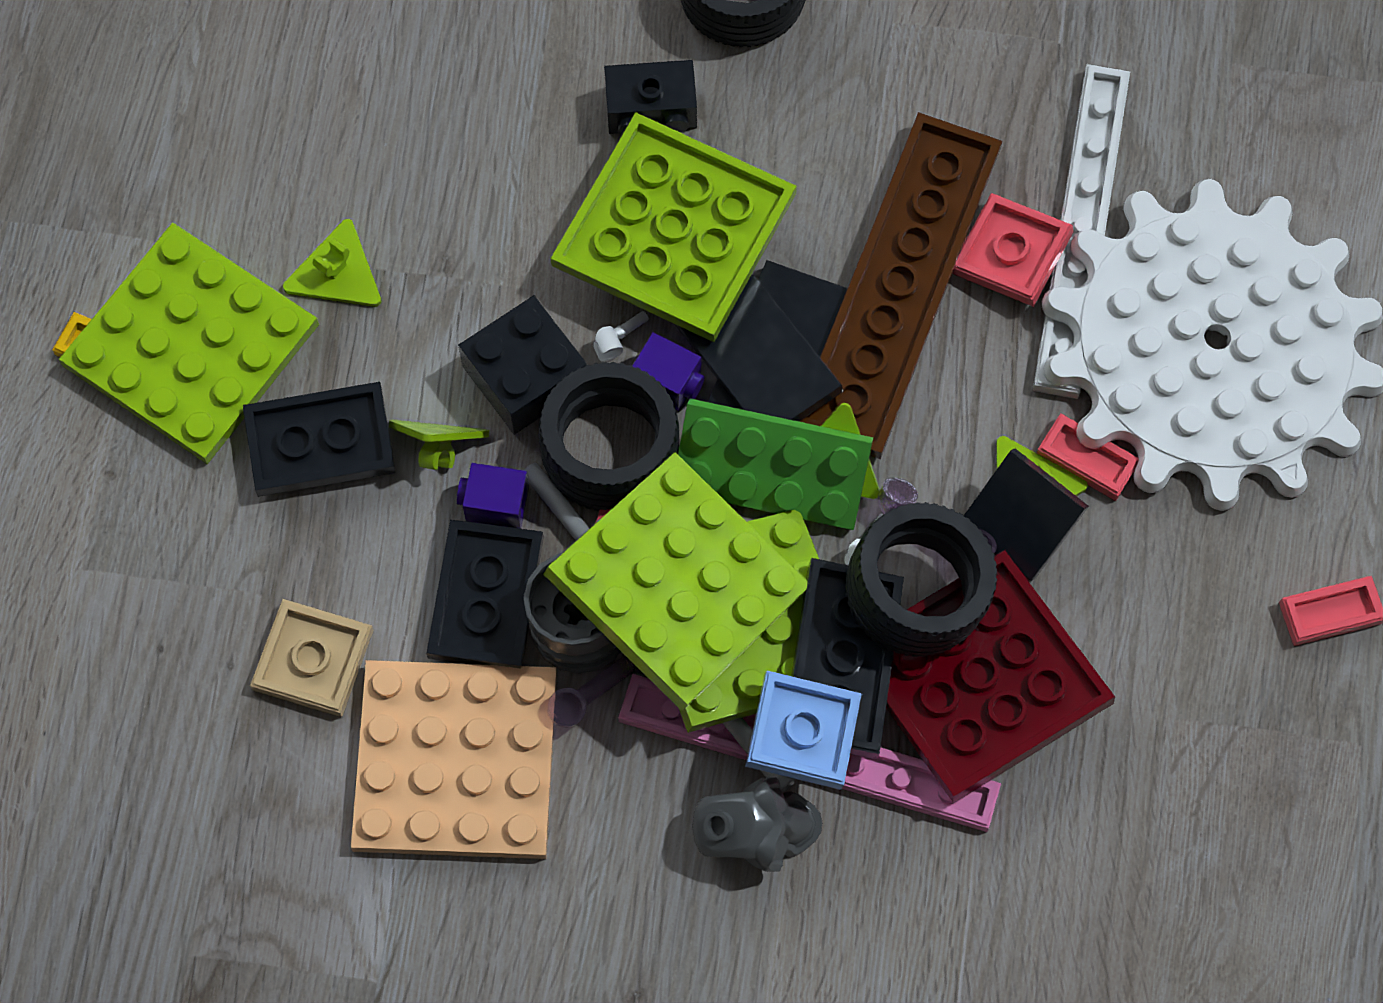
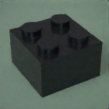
M535 295L458 344L462 367L514 435L540 418L547 396L551 393L553 387L555 388L556 384L562 381V378L568 376L572 371L575 372L578 368H583L587 365Z

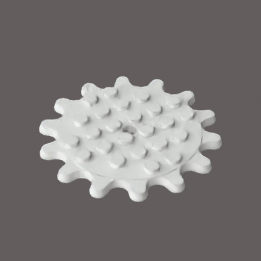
M1212 179L1203 180L1195 184L1191 190L1190 206L1184 213L1166 211L1158 204L1152 194L1146 191H1139L1129 195L1124 202L1123 208L1129 222V231L1124 238L1111 239L1092 229L1079 231L1074 235L1070 249L1076 259L1083 263L1087 269L1088 278L1087 282L1080 288L1056 287L1047 291L1042 299L1044 313L1049 318L1068 325L1074 335V343L1069 350L1052 355L1046 360L1043 367L1044 376L1047 381L1057 387L1075 385L1086 390L1090 395L1092 401L1091 410L1080 420L1076 429V436L1081 444L1091 449L1100 448L1114 440H1125L1132 444L1138 454V463L1133 474L1134 482L1138 488L1147 493H1157L1165 487L1174 473L1189 471L1201 480L1204 497L1208 505L1216 510L1224 511L1232 508L1238 501L1239 485L1246 475L1251 473L1264 475L1272 482L1278 493L1285 497L1293 498L1301 495L1308 486L1307 474L1301 460L1306 449L1312 446H1321L1341 457L1351 456L1358 451L1361 445V436L1358 429L1343 413V403L1351 396L1376 397L1383 393V368L1362 358L1354 346L1355 338L1359 334L1374 330L1381 324L1383 310L1377 300L1373 298L1348 297L1335 284L1337 272L1347 264L1349 259L1348 247L1344 241L1338 238H1330L1315 246L1303 245L1290 235L1289 224L1293 213L1291 204L1286 198L1281 196L1269 197L1262 202L1254 215L1243 216L1233 212L1227 206L1222 186ZM1209 329L1210 331H1217L1223 336L1227 335V347L1224 349L1210 347L1205 341L1204 334Z

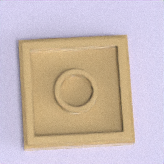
M282 599L250 687L256 692L342 717L373 634V627L366 623Z

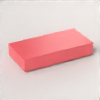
M1060 413L1036 453L1087 481L1088 486L1117 501L1134 473L1138 457L1112 442H1108L1097 449L1085 447L1076 436L1078 423Z
M1372 575L1284 597L1279 602L1293 646L1383 624V606Z

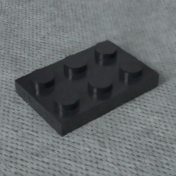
M380 381L243 405L254 487L258 497L396 473Z
M450 519L426 652L428 659L463 664L498 665L521 669L529 630L524 593L528 579L540 564L544 540L542 531Z

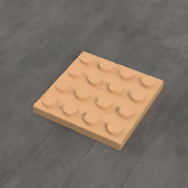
M366 660L351 838L352 851L547 859L557 684L556 667L521 666L520 669L481 664Z

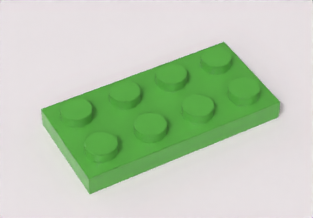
M689 399L678 455L729 504L776 514L796 510L802 514L804 520L854 530L873 437Z

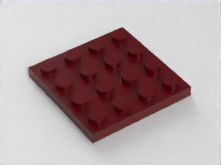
M1005 550L994 558L997 564V584L991 605L980 623L965 640L950 650L933 656L912 657V655L897 654L895 651L893 654L886 709L953 803L1110 707L1115 701V695ZM959 578L906 610L925 617L947 616L956 612L963 601L961 580Z

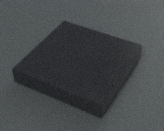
M1014 448L999 465L966 511L964 517L970 519V522L982 531L983 536L987 538L988 544L991 545L992 550L996 554L1005 550L1023 575L1032 581L1039 575L1089 506Z

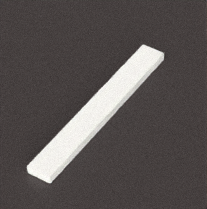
M1086 65L1060 219L1073 225V234L1052 272L1049 290L1056 287L1080 288L1087 282V269L1083 263L1076 259L1070 249L1071 241L1075 234L1079 231L1092 229L1105 236L1130 71ZM1046 314L1033 391L1078 399L1081 387L1075 385L1057 387L1047 381L1044 376L1043 367L1046 360L1052 355L1069 350L1074 343V335L1070 327L1063 322L1049 318Z

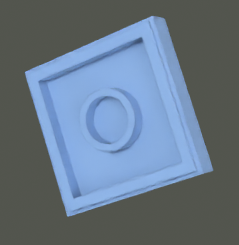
M766 671L745 767L841 790L845 783L861 693Z

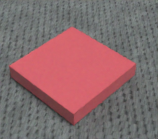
M991 193L962 246L953 274L1034 307L1073 234V225Z

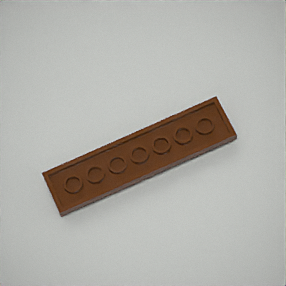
M918 112L820 357L841 383L843 392L800 422L821 426L840 404L847 403L852 408L860 434L873 437L870 456L881 460L953 274L958 256L1002 145L1001 140Z

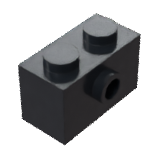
M693 60L604 66L609 134L619 133L623 135L635 113L680 133L687 129L697 128V100Z

